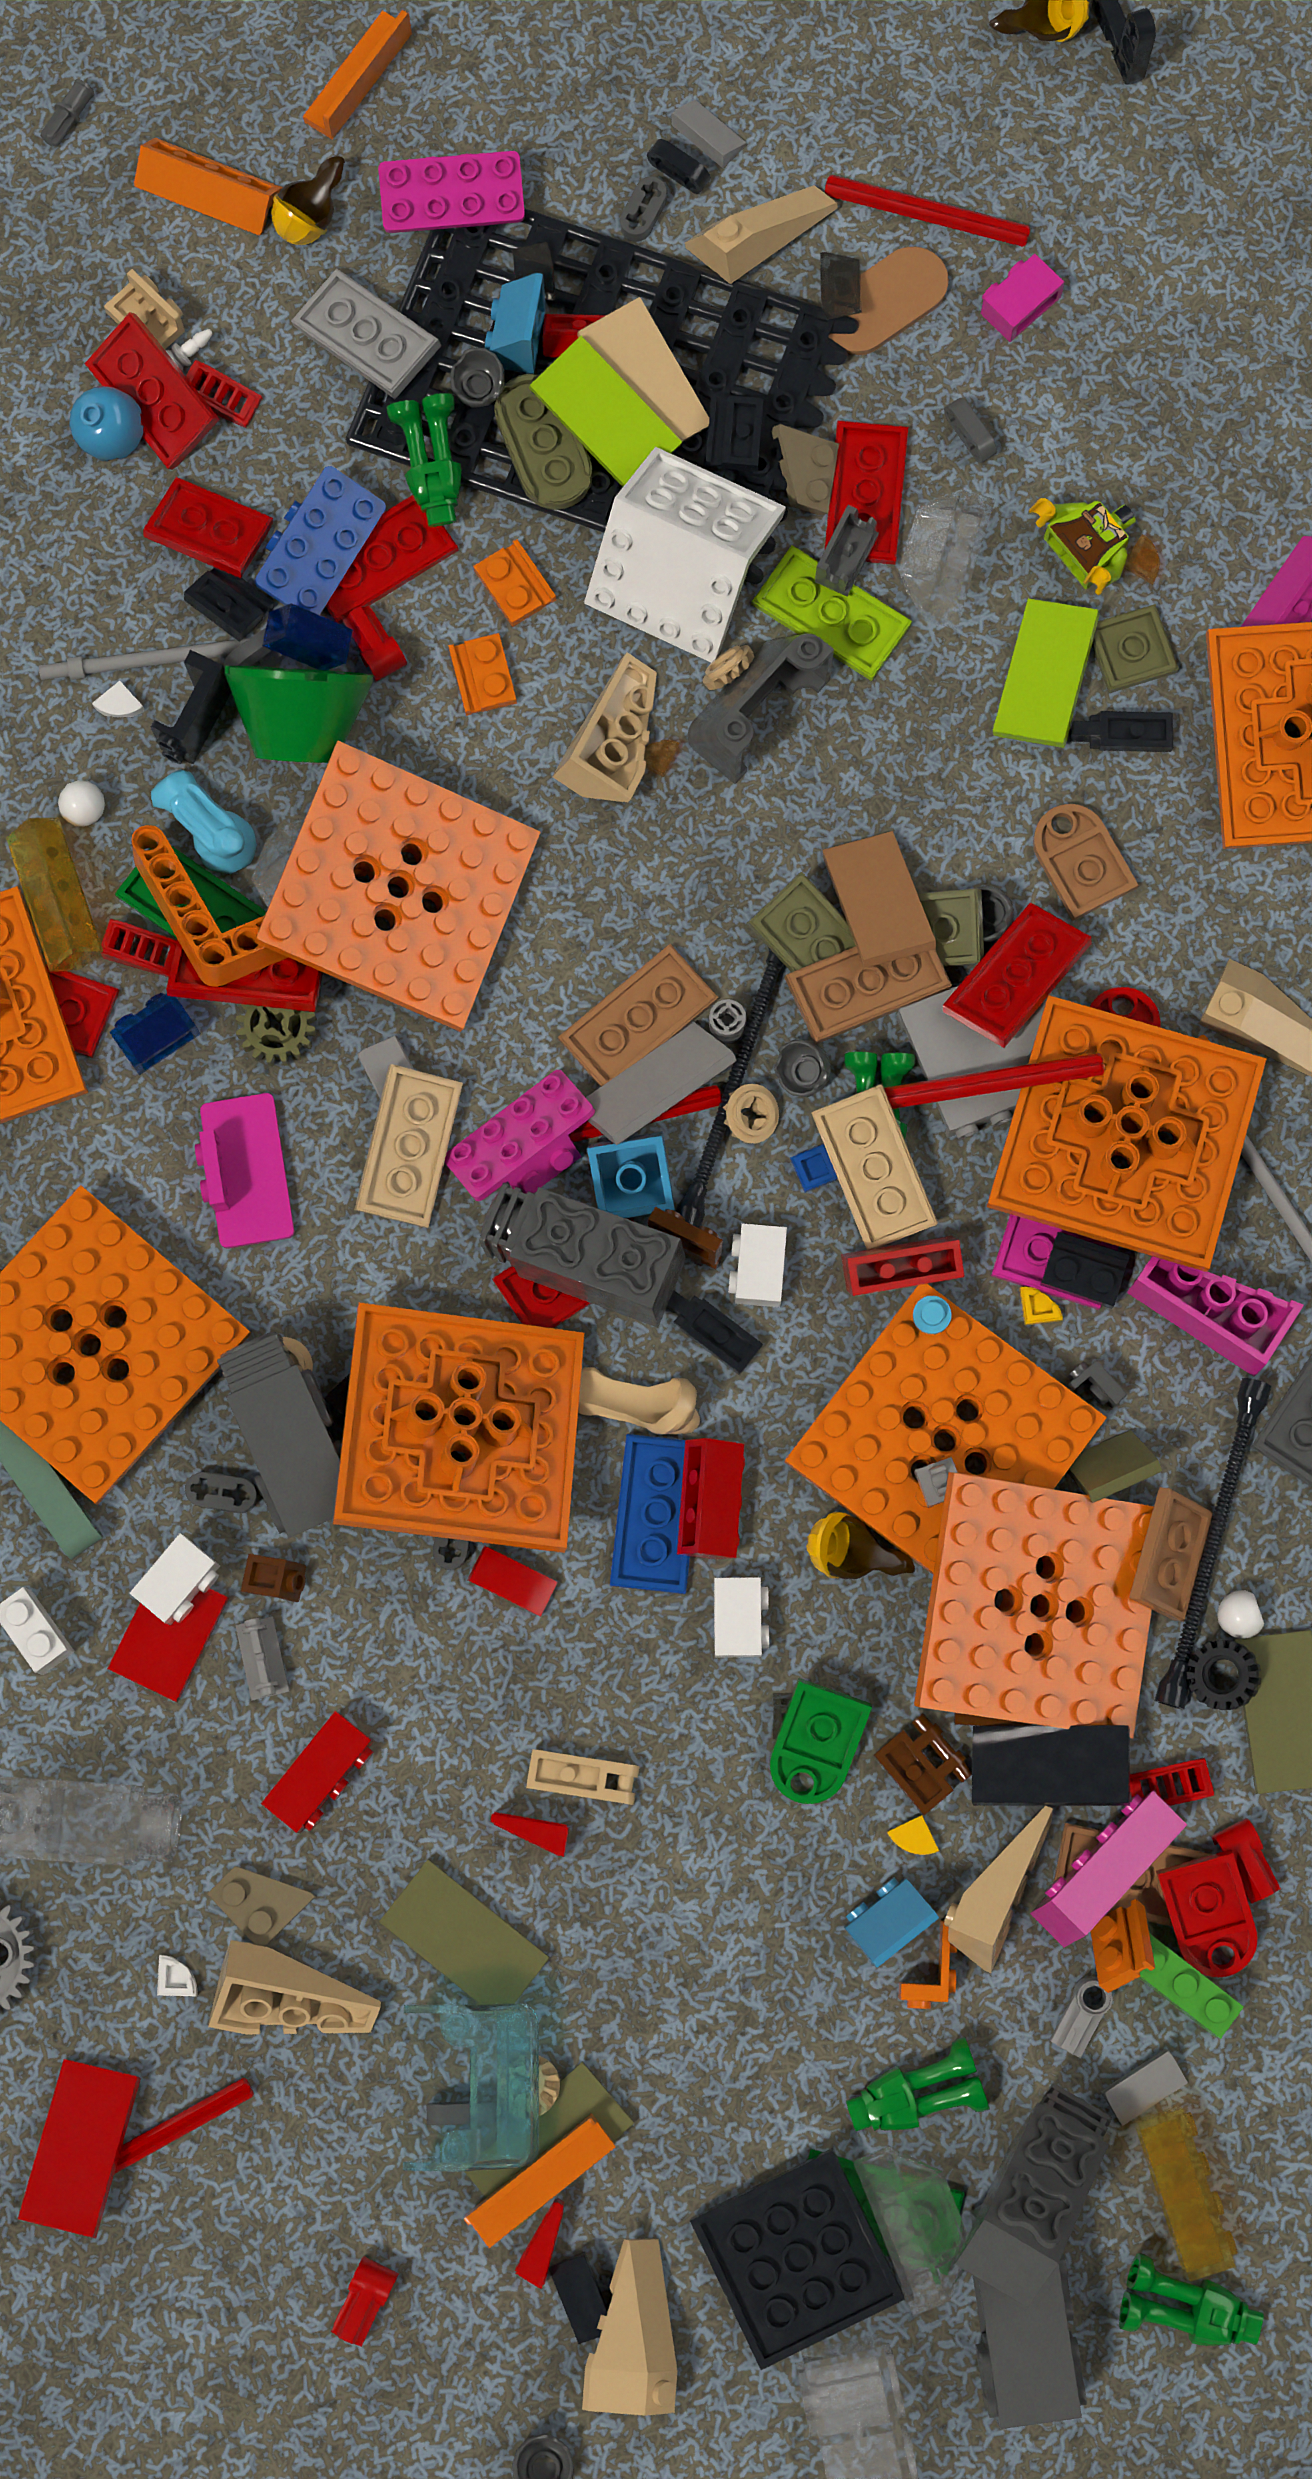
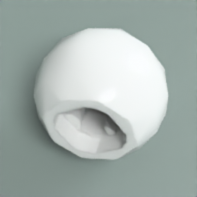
M78 780L65 786L60 793L58 806L62 817L74 826H88L96 823L102 816L105 801L101 790L89 781Z
M1246 1590L1233 1591L1223 1598L1218 1607V1623L1226 1633L1235 1638H1251L1258 1634L1264 1626L1255 1595Z

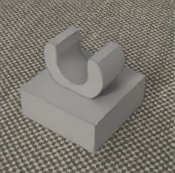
M952 1457L914 1471L928 1508L944 1502L948 1472L958 1473Z

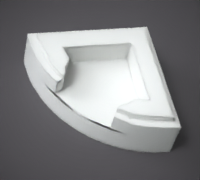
M118 681L92 703L93 707L105 716L134 717L144 711V707L121 681Z
M159 1955L157 1995L198 1996L196 1980L192 1977V1972H189L190 1969L174 1957Z

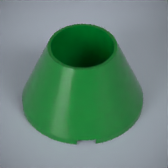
M225 666V675L255 758L267 760L328 763L337 741L346 742L373 684V675L365 673L265 666Z

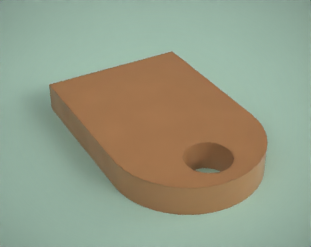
M1064 804L1052 808L1042 816L1033 836L1034 852L1072 921L1138 888L1139 885L1104 823L1092 810L1081 805ZM1056 817H1065L1071 822L1072 829L1066 834H1059L1053 830L1051 821Z

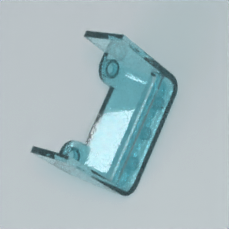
M421 2003L404 2005V2013H440V2029L444 2039L453 2046L470 2047V2129H458L449 2132L441 2142L440 2157H426L403 2162V2171L461 2172L520 2168L531 2164L536 2159L539 2151V2023L534 2009L525 2003Z

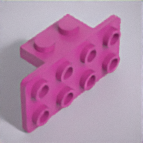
M516 151L384 161L378 167L383 227L388 233L519 223L525 218L520 156Z
M555 1070L446 1152L444 1162L475 1201L484 1200L506 1182L509 1183L513 1190L515 1187L522 1189L524 1194H527L528 1191L535 1193L538 1187L544 1186L582 1157L568 1135L595 1114V1109L562 1070Z
M269 1093L203 1104L200 1108L203 1131L199 1132L200 1143L195 1144V1155L198 1166H204L206 1180H200L203 1202H209L215 1211L220 1244L222 1247L230 1249L291 1238L295 1230L273 1096Z

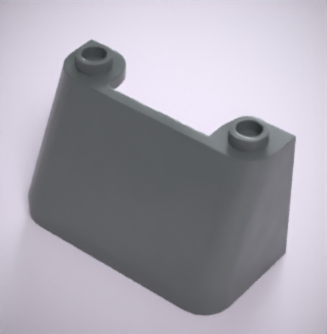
M800 634L768 640L754 654L753 661L749 664V667L739 677L728 683L691 723L688 730L689 745L708 763L736 784L747 772V767L742 761L741 754L753 739V726L748 717L778 684L792 695L802 688H812L819 693L830 681L834 649L814 634Z

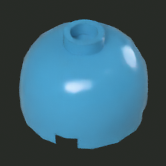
M97 386L85 391L75 401L70 411L69 427L73 439L85 453L101 461L127 457L138 446L143 435L144 426L141 425L140 414L142 412L140 406L131 396L114 387Z

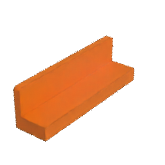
M382 10L303 115V120L306 124L330 139H334L412 35L409 13L402 10L394 18Z
M153 138L141 145L134 179V186L256 235H261L264 232L269 208L274 203L273 197L283 188L158 138Z
M591 2113L466 2213L463 2220L468 2226L471 2224L488 2248H491L612 2151L616 2145Z

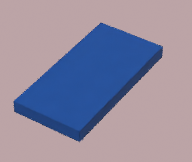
M626 1434L610 1586L686 1594L690 1556L677 1555L685 1440Z

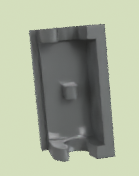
M850 505L845 509L816 567L815 576L816 583L847 597L879 535L876 532V520L870 517L868 522L862 521L857 517L859 514L857 508Z

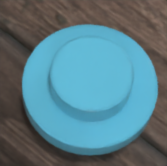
M926 1296L920 1299L913 1310V1321L916 1327L926 1334H938L944 1331L951 1321V1309L948 1303L938 1296Z

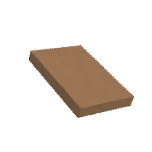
M1159 1487L1131 1589L1130 1599L1172 1620L1184 1622L1213 1512L1170 1488Z

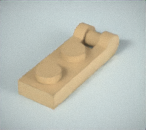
M532 1749L526 1788L634 1805L636 1793H632L634 1778H638L640 1766ZM607 1773L619 1775L617 1790L605 1789Z

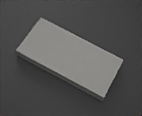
M337 268L291 320L293 326L394 399L397 398L441 347L436 337Z
M693 1022L587 1096L586 1099L595 1109V1114L587 1121L615 1145H618L737 1060L732 1050Z

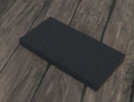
M1128 1725L1070 1726L1069 1729L1050 1726H973L972 1804L973 1806H1130V1728Z

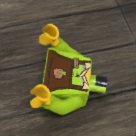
M1040 498L1028 510L1029 513L1034 512L1040 516L1036 521L1038 527L1041 528L1047 522L1050 523L1047 525L1044 540L1085 590L1094 583L1098 587L1095 593L1100 595L1105 587L1120 579L1128 558L1126 548L1129 536L1124 530L1136 522L1135 516L1128 506L1123 504L1110 514L1100 501H1094L1090 504L1085 502L1053 504L1046 498Z

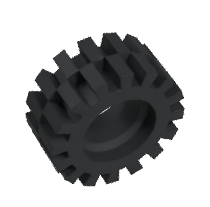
M1230 1640L1210 1641L1205 1643V1646L1202 1648H1198L1194 1652V1658L1189 1660L1190 1671L1187 1672V1679H1190L1191 1685H1189L1191 1692L1196 1694V1699L1200 1703H1205L1207 1707L1212 1709L1234 1710L1240 1706H1245L1249 1703L1251 1697H1255L1258 1692L1256 1690L1257 1686L1261 1684V1678H1259V1671L1261 1669L1260 1664L1256 1663V1657L1253 1652L1248 1651L1246 1646ZM1224 1659L1234 1663L1239 1673L1236 1685L1225 1691L1217 1689L1210 1680L1211 1667L1217 1661Z

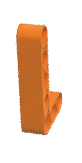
M145 825L134 831L131 842L135 866L203 983L213 987L222 986L288 958L254 942L264 916L221 933L160 828ZM170 876V878H166V879L160 878V877ZM179 904H186V905H187V906H184V907H177V905H179ZM197 932L204 933L203 935L199 936L192 935ZM248 946L254 947L251 950H244L243 948ZM212 961H219V962H221V963L215 964V965H214V964H209V962H212Z

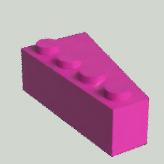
M1154 1256L1150 1257L1127 1291L1129 1295L1253 1377L1268 1363L1304 1304L1293 1300L1288 1302L1274 1297L1273 1293L1261 1288L1255 1290L1236 1283V1279L1226 1275L1218 1276Z
M1154 1791L1143 1798L1136 1794L1130 1800V1806H1124L1121 1809L1125 1816L1117 1824L1111 1821L1096 1836L1099 1843L1091 1851L1086 1848L1071 1863L1073 1867L1071 1872L1065 1878L1060 1876L1045 1891L1047 1896L1030 1913L1063 1947L1085 1937L1187 1826Z

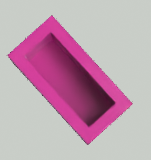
M1033 254L1025 262L1023 260L1018 261L1011 268L1008 277L1002 283L998 284L996 282L985 291L982 296L981 315L1011 342L1061 298L1065 282L1036 254Z

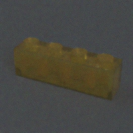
M28 818L6 837L49 971L82 969L103 952L60 820L59 818Z
M1176 2105L1133 2119L1184 2277L1191 2282L1236 2267L1232 2256L1238 2254L1237 2247L1230 2230H1223L1219 2216L1224 2214V2208L1217 2191H1210L1206 2176L1211 2175V2170L1205 2153L1203 2151L1197 2152L1193 2137L1198 2136V2131L1191 2112L1184 2113L1183 2108Z

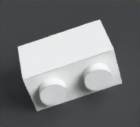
M742 1224L741 1234H733L731 1256L739 1257L738 1271H730L728 1293L736 1294L735 1304L780 1307L787 1227Z
M180 1533L132 1589L130 1594L164 1623L171 1625L175 1620L180 1623L192 1610L194 1605L191 1603V1600L200 1590L203 1593L208 1591L218 1579L219 1575L216 1571L220 1565Z
M761 1577L714 1578L715 1658L761 1657L762 1649H769V1625H761V1610H768V1587H761Z
M22 1587L0 1603V1624L35 1673L44 1675L75 1652L32 1590Z

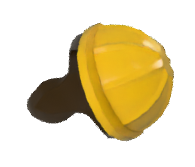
M1025 0L1021 8L1008 9L1001 12L990 20L989 26L1002 34H1014L1020 30H1025L1041 41L1065 42L1073 38L1088 20L1090 2L1088 0Z
M334 156L326 159L320 165L316 177L312 180L294 181L286 184L273 197L272 222L278 235L287 242L295 245H306L314 242L327 232L326 228L332 221L334 213L331 192L342 178L345 163L343 157Z
M833 1512L828 1514L826 1518L820 1519L814 1524L810 1534L807 1536L806 1549L812 1563L829 1578L858 1579L873 1570H879L891 1576L915 1572L914 1563L907 1554L900 1550L884 1549L881 1547L871 1528L863 1521L847 1513Z

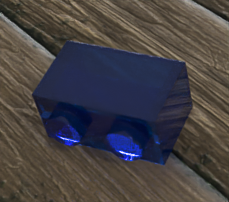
M290 603L269 612L262 646L318 670H330L346 664L353 629Z
M159 993L146 1002L144 1009L135 1015L130 1013L123 1016L115 1023V1028L109 1031L139 1075L201 1035L178 999L167 996V993Z

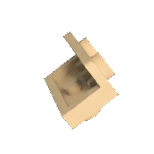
M131 269L127 273L129 284L104 305V309L118 325L129 312L137 314L165 350L185 332L181 320L183 313L173 300L168 298L165 301L158 294L157 286L148 276L143 275L140 277Z

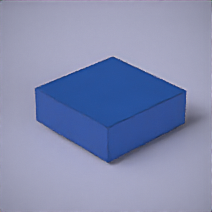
M824 1144L790 1157L804 1193L838 1180Z

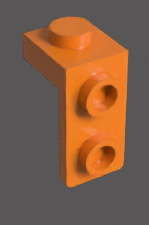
M940 1920L938 1984L899 1982L898 1998L900 2000H907V2008L931 2009V2001L948 2002L949 1993L955 1994L956 1970L949 1969L950 1953H957V1948L948 1941L949 1927L944 1925L945 1920Z

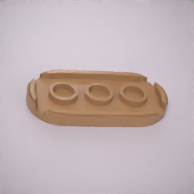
M904 247L879 261L833 293L824 304L823 308L855 318L859 323L857 332L853 334L830 333L829 338L845 348L849 354L866 355L882 347L935 310L942 303L949 280L943 261L935 253L921 247Z

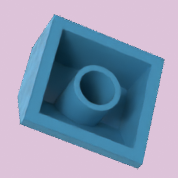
M534 273L502 285L500 298L493 299L491 320L495 321L493 332L487 331L485 349L497 355L504 370L534 374L546 311L543 274Z
M663 1131L631 1136L618 1145H615L611 1140L590 1143L587 1150L598 1209L622 1218L651 1214L655 1207L663 1211L666 1209L675 1210Z
M893 1877L876 1891L880 1896L878 1900L869 1907L865 1902H862L846 1915L849 1923L844 1926V1929L871 1964L877 1968L939 1919L936 1912L906 1878L898 1882Z

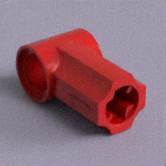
M370 605L366 607L360 606L352 610L343 619L344 626L360 650V657L365 667L369 666L375 682L407 665L399 645L393 636L389 637Z
M1248 1818L1211 1836L1214 1845L1219 1844L1222 1852L1232 1849L1247 1900L1250 1904L1262 1900L1281 1889L1261 1851L1264 1849L1261 1839Z
M363 2256L347 2290L350 2292L337 2315L331 2332L350 2344L362 2347L380 2307H384L399 2273Z

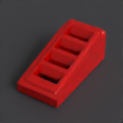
M198 360L193 362L186 375L196 390L202 379L205 380L198 392L216 415L247 428L262 401L261 395ZM214 385L219 386L214 397L210 398L209 394ZM228 391L233 392L227 405L224 406L222 402ZM241 397H244L247 400L238 414L234 410Z
M110 919L99 952L103 959L169 978L177 941L122 921ZM119 934H123L125 936L119 951L115 949ZM134 938L140 939V941L137 946L135 955L133 956L129 953ZM149 942L155 945L150 960L147 961L144 960ZM165 946L170 949L164 966H161L158 962Z
M1205 1758L1130 1774L1131 1799L1136 1794L1141 1798L1144 1797L1140 1780L1144 1779L1148 1781L1150 1792L1154 1791L1161 1798L1156 1777L1161 1775L1163 1776L1168 1798L1162 1800L1168 1806L1214 1796ZM1194 1768L1199 1791L1193 1792L1188 1769ZM1178 1772L1183 1795L1177 1796L1172 1773Z
M494 1812L491 1815L490 1822L494 1823L495 1826L557 1856L565 1857L570 1830L568 1824Z
M559 2198L554 2199L515 2268V2274L542 2289L546 2281L564 2212V2201Z

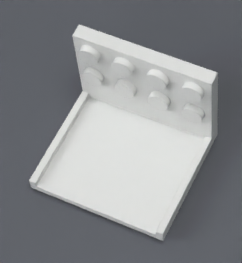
M655 447L614 498L584 604L712 663L720 654L749 565L782 520L786 507Z

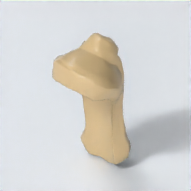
M583 1367L581 1370L578 1413L582 1415H599L629 1422L646 1428L654 1434H688L697 1429L700 1424V1416L695 1408L697 1391L688 1379L672 1378L671 1381L647 1387L613 1380L595 1367Z

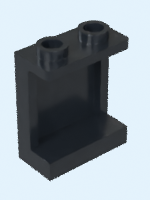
M190 650L184 664L194 686L192 694L173 727L166 726L156 720L150 726L156 742L159 744L160 749L163 750L162 755L177 764H181L183 760L194 764L232 693L225 675L224 665Z

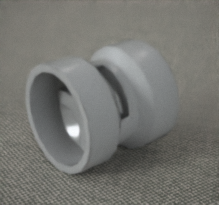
M731 999L715 1003L709 1014V1030L711 1035L725 1044L739 1040L746 1028V1012L743 1006Z

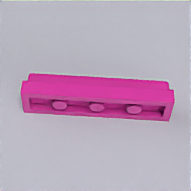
M1303 536L1241 627L1311 622L1312 536Z

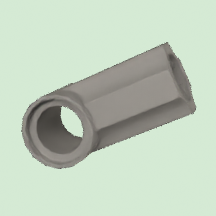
M1085 1976L1075 1984L1073 1995L1049 2039L1052 2043L1081 2058L1103 2014L1107 2013L1111 2008L1113 2001L1112 1992L1107 1993L1101 1988L1102 1998L1098 2004L1094 2006L1084 2004V1991L1091 1986L1100 1987L1098 1978L1094 1976Z

